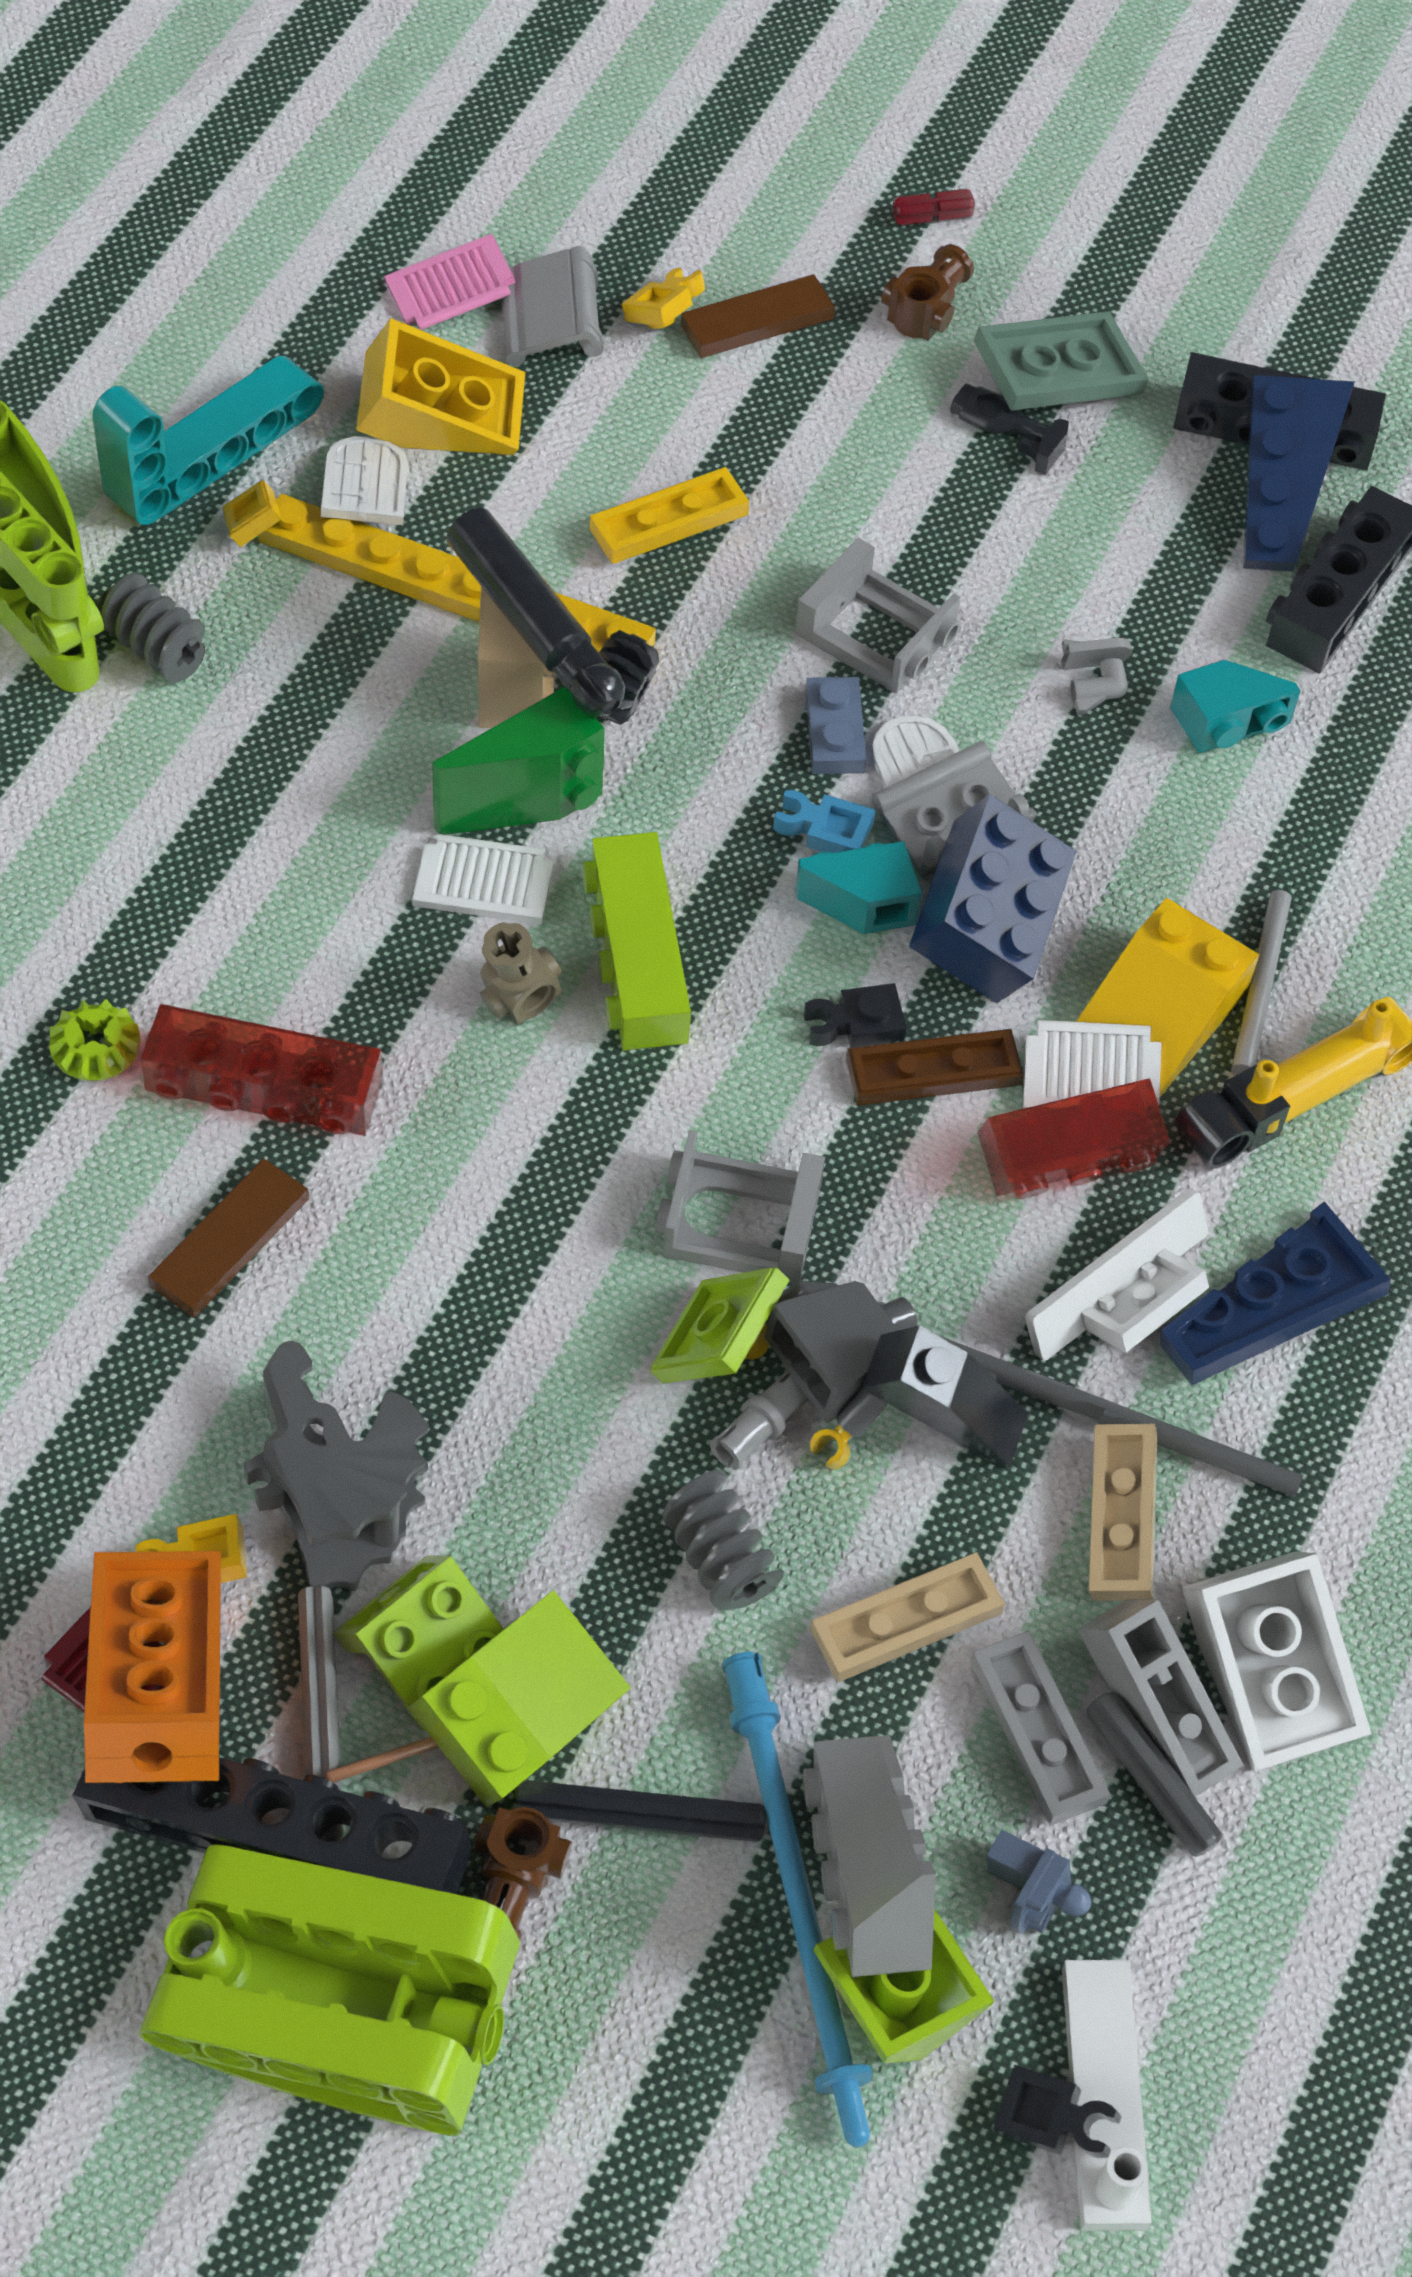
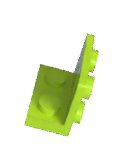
M426 1555L333 1631V1634L346 1652L368 1655L419 1727L426 1731L409 1710L408 1706L493 1639L504 1628L451 1555Z

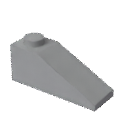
M1126 1599L1078 1629L1108 1688L1120 1697L1194 1797L1244 1766L1159 1600Z

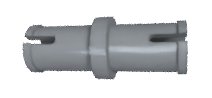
M787 1368L761 1395H752L742 1404L743 1413L719 1436L714 1437L710 1441V1448L714 1456L727 1468L732 1466L733 1470L739 1469L743 1462L766 1439L774 1440L785 1430V1421L809 1399Z

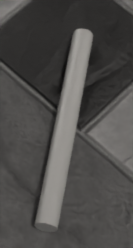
M1274 890L1270 893L1257 951L1259 957L1251 979L1231 1068L1235 1075L1256 1064L1292 899L1291 895L1284 890Z

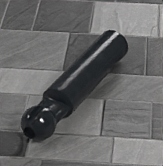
M475 508L458 517L447 533L448 545L547 670L555 673L565 685L578 709L584 714L591 716H607L617 710L624 700L625 685L620 673L606 663L591 644V637L490 511L484 508Z

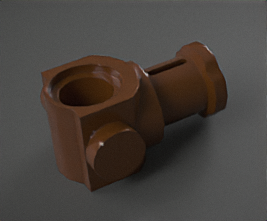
M953 244L939 247L934 254V261L930 266L908 267L898 278L892 277L885 286L881 303L889 307L887 321L893 323L903 335L911 338H923L929 341L937 331L942 333L949 326L955 311V307L951 305L955 298L954 289L959 284L967 282L974 273V264L966 251Z
M499 1807L496 1817L488 1814L484 1816L475 1842L474 1851L486 1855L479 1873L481 1880L486 1883L480 1900L495 1905L499 1909L502 1906L501 1910L508 1916L521 1941L522 1933L518 1927L528 1899L538 1898L542 1889L548 1885L551 1876L559 1879L562 1878L570 1856L572 1841L561 1838V1827L550 1824L544 1814L533 1808L520 1807L509 1811ZM524 1837L536 1841L540 1847L534 1853L523 1856L511 1852L507 1846L514 1839Z

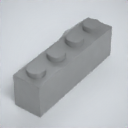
M890 1735L814 1742V1768L803 1769V1789L806 1807H817L818 1814L812 1815L816 1854L827 1853L828 1861H822L824 1897L826 1901H837L838 1909H832L831 1912L835 1949L847 1950L852 1977L931 1970L936 1873L932 1861H924L923 1854H926V1843L921 1829H915L914 1807L910 1795H904V1777Z

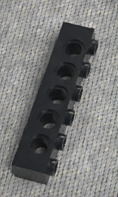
M219 1755V1781H168L161 1788L149 1792L142 1791L147 1782L85 1783L84 1767L73 1793V1797L87 1821L205 1853L210 1845L230 1846L457 1894L473 1850L465 1824H461L458 1817L447 1811L437 1808H426L421 1813L400 1807V1804L395 1799L379 1792L366 1791L363 1793V1796L344 1792L332 1781L316 1775H304L302 1780L280 1774L269 1763L253 1758H246L242 1763L220 1758ZM216 1792L229 1793L227 1799L221 1805L214 1808L201 1807L204 1800L211 1794ZM277 1808L289 1809L288 1815L281 1822L273 1825L261 1823L264 1816L271 1810ZM332 1826H350L349 1832L338 1841L327 1842L321 1840L325 1831ZM405 1841L412 1844L409 1851L399 1858L388 1859L382 1856L384 1850L394 1842Z

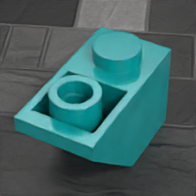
M1224 659L1178 674L1170 709L1197 752L1203 753L1218 747H1231L1242 739L1264 732L1274 733L1291 724L1301 690L1295 682Z
M905 841L889 844L873 843L863 848L835 853L819 852L810 857L799 858L795 893L797 899L863 934L917 924L922 893Z

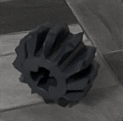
M621 630L611 634L609 639L605 640L602 649L598 652L608 665H611L620 673L625 685L624 700L617 710L607 716L597 717L607 722L610 720L618 725L627 722L634 715L650 687L651 680L656 673V667L659 664L657 649L633 633L630 635Z

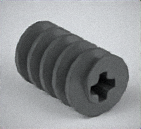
M132 572L124 576L98 599L96 607L102 617L104 629L110 635L117 637L125 647L131 648L140 659L146 660L155 671H160L169 682H179L196 672L205 654V645L202 643L205 635V626L198 619H190L189 612L183 607H176V603L171 597L161 595V591L157 586L147 584V580L142 574Z
M719 1469L698 1476L678 1490L668 1501L663 1511V1521L671 1530H675L677 1545L683 1550H687L686 1560L689 1565L699 1570L698 1580L705 1589L711 1590L710 1601L713 1606L718 1610L729 1611L754 1604L765 1597L780 1583L784 1571L775 1570L764 1573V1570L774 1561L775 1555L770 1549L752 1552L762 1541L763 1535L758 1529L740 1532L750 1522L751 1515L746 1509L728 1512L738 1502L739 1495L734 1489L723 1490L717 1493L728 1478L726 1473Z

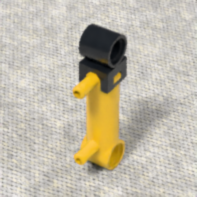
M1392 997L1375 1000L1354 1019L1351 1025L1277 1064L1271 1060H1261L1253 1067L1226 1080L1222 1092L1214 1089L1195 1097L1178 1113L1175 1119V1127L1208 1168L1218 1169L1235 1160L1245 1150L1249 1153L1279 1137L1284 1124L1381 1071L1385 1075H1392L1412 1063V1020Z

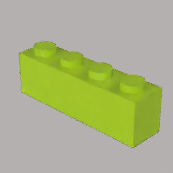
M649 832L592 838V858L589 861L582 862L585 893H595L597 905L590 906L593 938H603L605 950L598 951L601 984L611 983L613 996H606V1015L609 1030L619 1029L622 1051L689 1044L691 1009L658 833Z

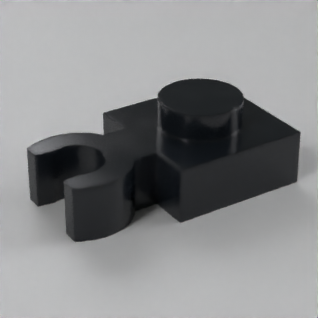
M895 983L841 990L839 1004H834L826 999H813L804 1005V1021L818 1019L826 1023L822 1026L810 1027V1045L825 1046L831 1044L838 1036L842 1035L848 1036L850 1048L905 1041L907 1027Z
M1014 2065L993 2129L1001 2136L1059 2155L1062 2153L1068 2136L1074 2138L1076 2143L1088 2155L1095 2158H1108L1111 2149L1105 2143L1091 2139L1089 2134L1090 2128L1095 2121L1100 2119H1106L1112 2123L1119 2124L1122 2116L1112 2105L1104 2101L1095 2100L1078 2106L1082 2090L1076 2084Z

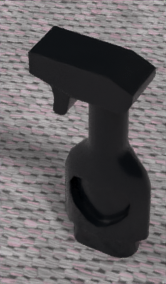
M968 383L961 388L952 401L950 412L958 415L959 419L987 432L996 434L1015 433L1024 437L1019 440L1018 451L1030 456L1036 463L1035 471L1043 475L1048 473L1065 450L1069 421L1057 419L1050 426L1023 415L1021 410L1011 411L1003 395L981 386L975 387Z

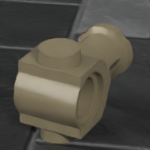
M502 922L491 927L485 933L482 953L486 963L483 965L480 975L486 988L480 992V995L486 1005L498 1019L509 1014L517 1025L542 1013L555 997L562 993L557 979L562 970L555 958L544 946H541L539 949L534 948L528 930L519 923L509 924ZM499 939H501L503 945L500 947L498 945Z

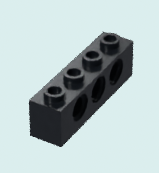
M1191 352L1173 429L1249 445L1251 391L1254 375L1316 378ZM1353 387L1329 463L1368 470L1378 437L1386 393Z
M1372 485L1359 502L1351 500L1339 520V529L1335 534L1328 531L1324 535L1315 552L1314 562L1311 565L1307 563L1301 565L1292 581L1290 594L1287 597L1279 595L1272 604L1266 618V623L1271 625L1266 646L1319 674L1412 550V505Z

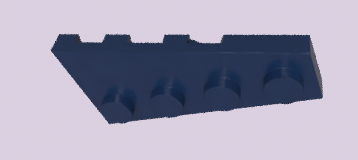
M1254 375L1251 391L1244 569L1294 572L1355 381Z
M1324 1201L1311 1211L1310 1219L1295 1230L1291 1227L1275 1240L1274 1248L1256 1262L1250 1259L1236 1270L1235 1278L1221 1290L1212 1289L1161 1330L1160 1345L1192 1386L1387 1295L1391 1279Z

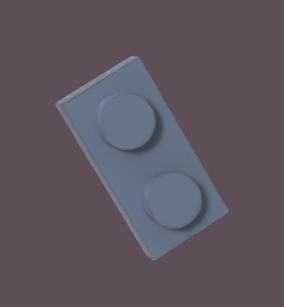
M807 677L805 696L812 774H864L866 750L859 677Z

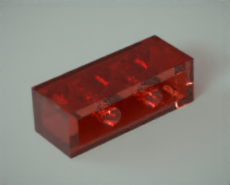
M1150 1078L988 1117L977 1132L996 1196L1014 1192L1016 1199H1026L1040 1195L1049 1190L1048 1184L1066 1179L1069 1180L1070 1186L1087 1184L1103 1177L1102 1170L1122 1166L1124 1173L1146 1169L1156 1164L1155 1157L1170 1144Z

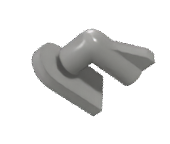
M1109 638L1083 642L1063 639L1061 644L1064 654L1061 660L1063 670L1100 666L1102 677L1071 681L1070 693L1072 701L1075 703L1077 715L1086 714L1105 700L1118 699L1126 694L1128 683L1123 661L1132 655L1131 643L1128 639Z

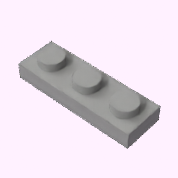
M1030 1631L973 1651L970 1662L1049 1825L1052 1826L1106 1805L1110 1793Z

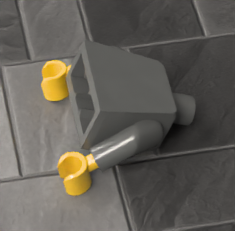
M799 1281L786 1289L774 1305L771 1314L745 1358L752 1360L760 1358L766 1353L770 1345L826 1423L834 1419L837 1420L838 1425L834 1430H819L810 1440V1449L815 1455L827 1442H838L836 1454L826 1463V1467L829 1469H840L847 1463L850 1457V1447L847 1441L852 1436L859 1438L888 1404L861 1389L881 1334L917 1326V1315L911 1303L904 1297H898L880 1306L865 1284L857 1281L842 1285Z

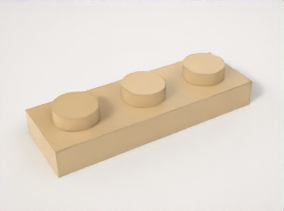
M1095 1424L1089 1594L1091 1601L1153 1599L1157 1431L1155 1424Z
M976 1552L813 1619L810 1632L835 1681L838 1683L999 1616L1003 1613L1005 1602Z

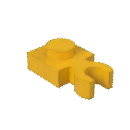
M677 267L666 274L664 282H649L622 303L625 321L647 324V327L651 329L670 326L675 322L677 316L693 305L691 298L704 292L705 284L702 270H696L691 275L684 277L682 268Z
M237 1513L178 1526V1542L167 1544L160 1539H148L135 1545L136 1552L221 1551V1583L247 1578L244 1532Z

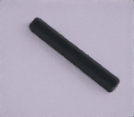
M524 1780L514 1790L513 1809L520 1807L533 1808L544 1814L548 1821L749 1842L761 1841L765 1831V1809L763 1805L757 1803Z

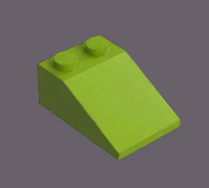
M553 1589L414 1701L408 1708L485 1807H488L503 1799L550 1760L631 1687Z

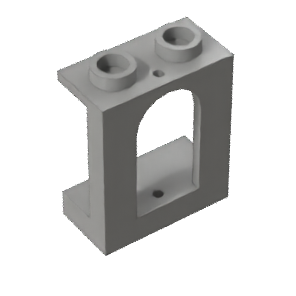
M857 538L798 599L795 634L897 694L911 678L917 680L923 675L930 663L931 656L940 646L947 648L955 639L961 622L957 620L960 596L954 593L940 609L872 570L875 547ZM855 597L916 632V635L895 656V660L882 656L830 625Z
M689 1130L684 1152L674 1150L670 1162L667 1184L676 1185L672 1200L662 1198L658 1211L655 1232L665 1234L663 1257L743 1273L777 1267L790 1280L789 1282L796 1283L801 1281L822 1184L825 1157L802 1153L799 1171H792L696 1152L698 1132ZM705 1191H719L791 1206L781 1250L699 1233L687 1223L684 1216V1208L688 1200L694 1195Z

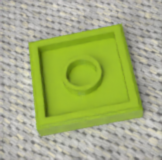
M777 1267L702 1280L652 1363L650 1372L663 1384L737 1373L771 1314L774 1305L778 1302L790 1280Z

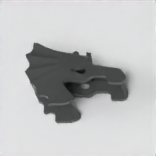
M286 1341L278 1346L263 1370L265 1407L273 1435L265 1442L264 1451L244 1464L245 1479L248 1485L255 1481L268 1483L264 1488L255 1489L256 1505L259 1511L281 1508L297 1539L308 1586H326L329 1589L337 1587L356 1591L360 1579L368 1567L379 1563H392L393 1552L400 1544L401 1538L406 1536V1521L409 1514L417 1507L425 1504V1496L415 1487V1480L419 1475L427 1472L428 1463L418 1452L415 1444L428 1433L429 1425L408 1399L394 1392H386L382 1398L376 1419L367 1436L361 1441L352 1440L336 1409L330 1404L314 1400L313 1394L302 1380L303 1376L313 1370L312 1360L305 1348L298 1342ZM309 1424L322 1426L323 1435L316 1433Z

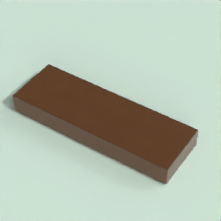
M812 274L681 313V327L699 357L704 358L834 319L835 306L816 276Z
M1012 1029L848 1048L846 1056L857 1106L1021 1086L1024 1076Z
M263 1158L148 1276L149 1286L195 1318L309 1200L308 1188Z

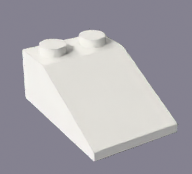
M1292 1552L1181 1587L1198 1645L1253 1771H1259L1371 1734L1317 1553Z

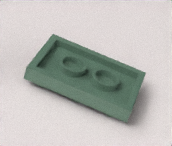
M1110 311L980 326L974 339L976 347L1011 411L1143 394L1149 380Z

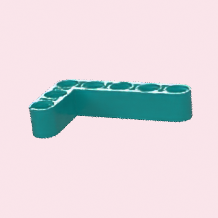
M278 356L165 431L161 416L122 385L111 387L99 397L92 415L104 494L138 523L150 525L312 416L322 403L324 387L286 356Z

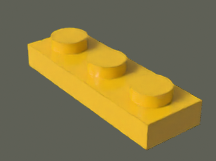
M724 467L590 515L589 530L613 565L745 517L749 514L750 501L729 470Z

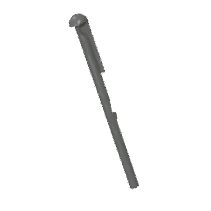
M877 1301L880 1306L885 1304L884 1302ZM942 1337L968 1352L999 1384L1098 1420L1097 1424H1155L1157 1444L1293 1497L1298 1492L1303 1478L1302 1474Z

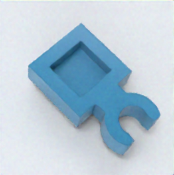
M785 790L782 808L793 811L796 814L787 815L777 811L774 817L773 829L786 836H795L801 833L807 834L806 848L819 852L835 853L864 847L874 823L875 809L824 794L819 806L812 804L808 797L801 792Z

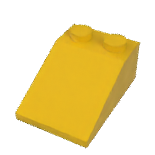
M390 318L365 352L356 430L380 440L388 441L401 448L514 455L519 449L525 372Z
M1166 897L1135 933L1076 1022L1150 1026V1042H1161L1160 1098L1248 992L1259 954Z

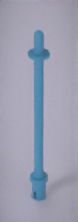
M751 1651L741 1652L726 1658L722 1662V1668L726 1674L734 1711L729 1717L733 1731L748 1739L828 2070L816 2077L815 2087L817 2093L834 2094L844 2138L849 2145L858 2148L868 2143L870 2138V2129L859 2087L869 2083L872 2080L873 2074L871 2066L853 2064L834 1983L813 1951L815 1945L822 1942L823 1938L772 1735L776 1724L781 1720L777 1703L770 1701L761 1665V1655L759 1653L754 1654Z

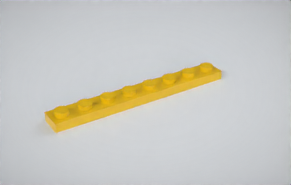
M282 493L276 499L282 520L258 535L260 543L480 622L481 585L457 556L357 520L320 517L321 507ZM555 592L591 637V644L598 652L602 649L605 640L609 639L611 634L618 630L630 635L633 633L646 640V643L650 646L654 645L656 628Z

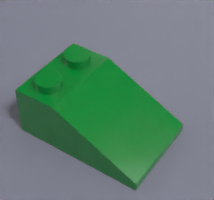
M563 687L432 762L434 829L438 834L450 835L560 820L576 810H584L590 807L602 795L605 728L594 716L586 715L579 710L574 703L571 693L566 687Z

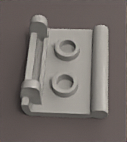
M572 247L571 249H565L521 262L514 267H509L514 276L515 283L508 286L511 295L502 298L505 356L508 364L513 366L521 365L525 362V356L576 341L580 342L585 354L595 357L603 353V336L599 328L596 298L598 273L591 255L584 247Z
M979 741L872 795L874 807L881 814L897 842L905 841L911 862L922 877L936 872L954 820L987 795H993L1032 822L1037 815L1033 808H1029L1028 802L1022 794L1016 795L992 761L991 752L984 741Z

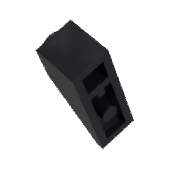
M921 1325L881 1334L861 1388L1002 1468L1011 1466L1028 1416V1412L968 1352Z

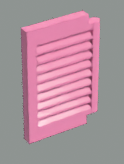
M492 233L384 276L407 325L416 323L419 330L426 329L511 295L508 286L515 283L514 276Z

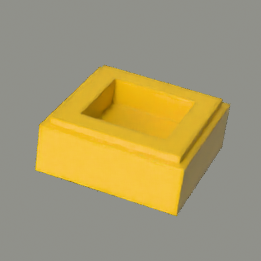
M265 480L259 481L222 507L229 536L239 547H242L282 520L275 493Z

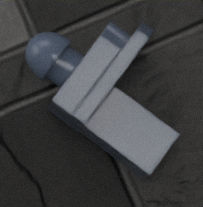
M1004 1830L1000 1831L986 1855L988 1873L1022 1889L1011 1913L1010 1926L1012 1930L1022 1934L1030 1927L1043 1934L1057 1907L1063 1909L1062 1912L1064 1914L1074 1917L1084 1915L1089 1911L1092 1903L1089 1893L1077 1883L1071 1884L1070 1860L1056 1854L1055 1851L1046 1848L1044 1851Z

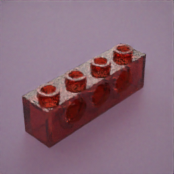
M165 1004L159 1005L140 1058L145 1090L154 1092L160 1097L170 1100L185 1098L209 1103L211 1106L223 1111L242 1110L257 1113L280 1123L292 1121L319 1126L333 1134L353 1133L366 1136L383 1082L381 1049ZM205 1061H212V1062H213V1063L208 1064V1065H199V1063L205 1062ZM257 1073H269L266 1076H253ZM313 1084H323V1085H325V1086L320 1087V1088H310V1087H308V1086L313 1085Z

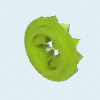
M82 999L77 1009L71 1012L62 1010L58 1023L50 1027L49 1049L53 1061L64 1073L80 1080L98 1081L120 1074L133 1063L140 1049L141 1039L138 1024L131 1018L126 1007L122 1009L115 1008L107 999L101 1005H89ZM82 1030L93 1034L104 1030L106 1045L103 1043L99 1044L94 1040L85 1045Z

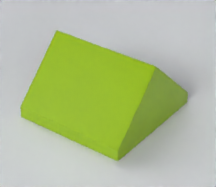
M935 1908L931 1970L852 1977L847 1950H836L833 1936L816 1944L813 1949L883 2063L923 2060L994 2003V1999Z

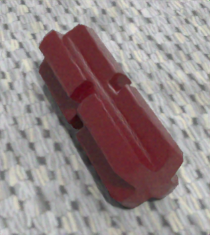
M965 188L935 192V197L931 198L929 193L898 196L893 200L892 208L895 223L899 226L929 223L932 222V217H937V221L969 218L973 215L975 206L972 192Z

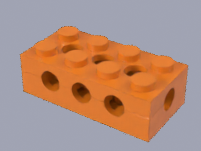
M221 1551L94 1552L84 1713L85 1783L219 1781ZM153 1641L166 1643V1645L160 1647H147L143 1644ZM152 1684L166 1687L157 1691L141 1689L143 1686Z

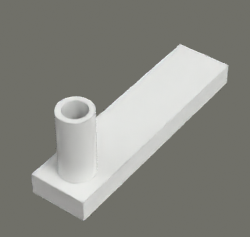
M1065 1960L1062 1967L1070 2082L1076 2084L1082 2090L1077 2105L1082 2106L1087 2102L1095 2100L1104 2101L1112 2105L1122 2116L1119 2124L1112 2123L1106 2119H1100L1095 2121L1090 2128V2138L1105 2143L1111 2149L1108 2158H1095L1088 2155L1074 2140L1081 2231H1145L1151 2226L1152 2220L1130 1960Z

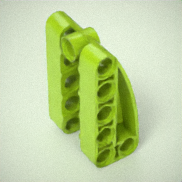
M0 400V623L59 688L68 692H82L94 686L100 677L95 635L104 630V623L98 608L88 595L79 533L62 485L45 454L26 427L9 407Z
M210 1845L206 1849L189 1895L187 1910L173 1918L165 1930L163 1942L169 1959L163 1974L159 1976L139 2030V2037L148 2044L171 2054L300 2098L446 2136L461 2134L482 2065L488 2066L493 2062L503 2035L504 2010L501 2004L520 1947V1940L505 1912L495 1905L471 1897L230 1846ZM213 1941V1944L206 1953L196 1958H190L192 1951L200 1943Z

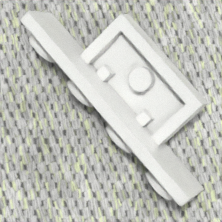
M1192 1189L1184 1191L1028 1311L1025 1315V1320L1035 1355L1046 1361L1085 1330L1127 1353L1209 1288L1206 1271L1180 1257L1208 1234L1200 1193Z

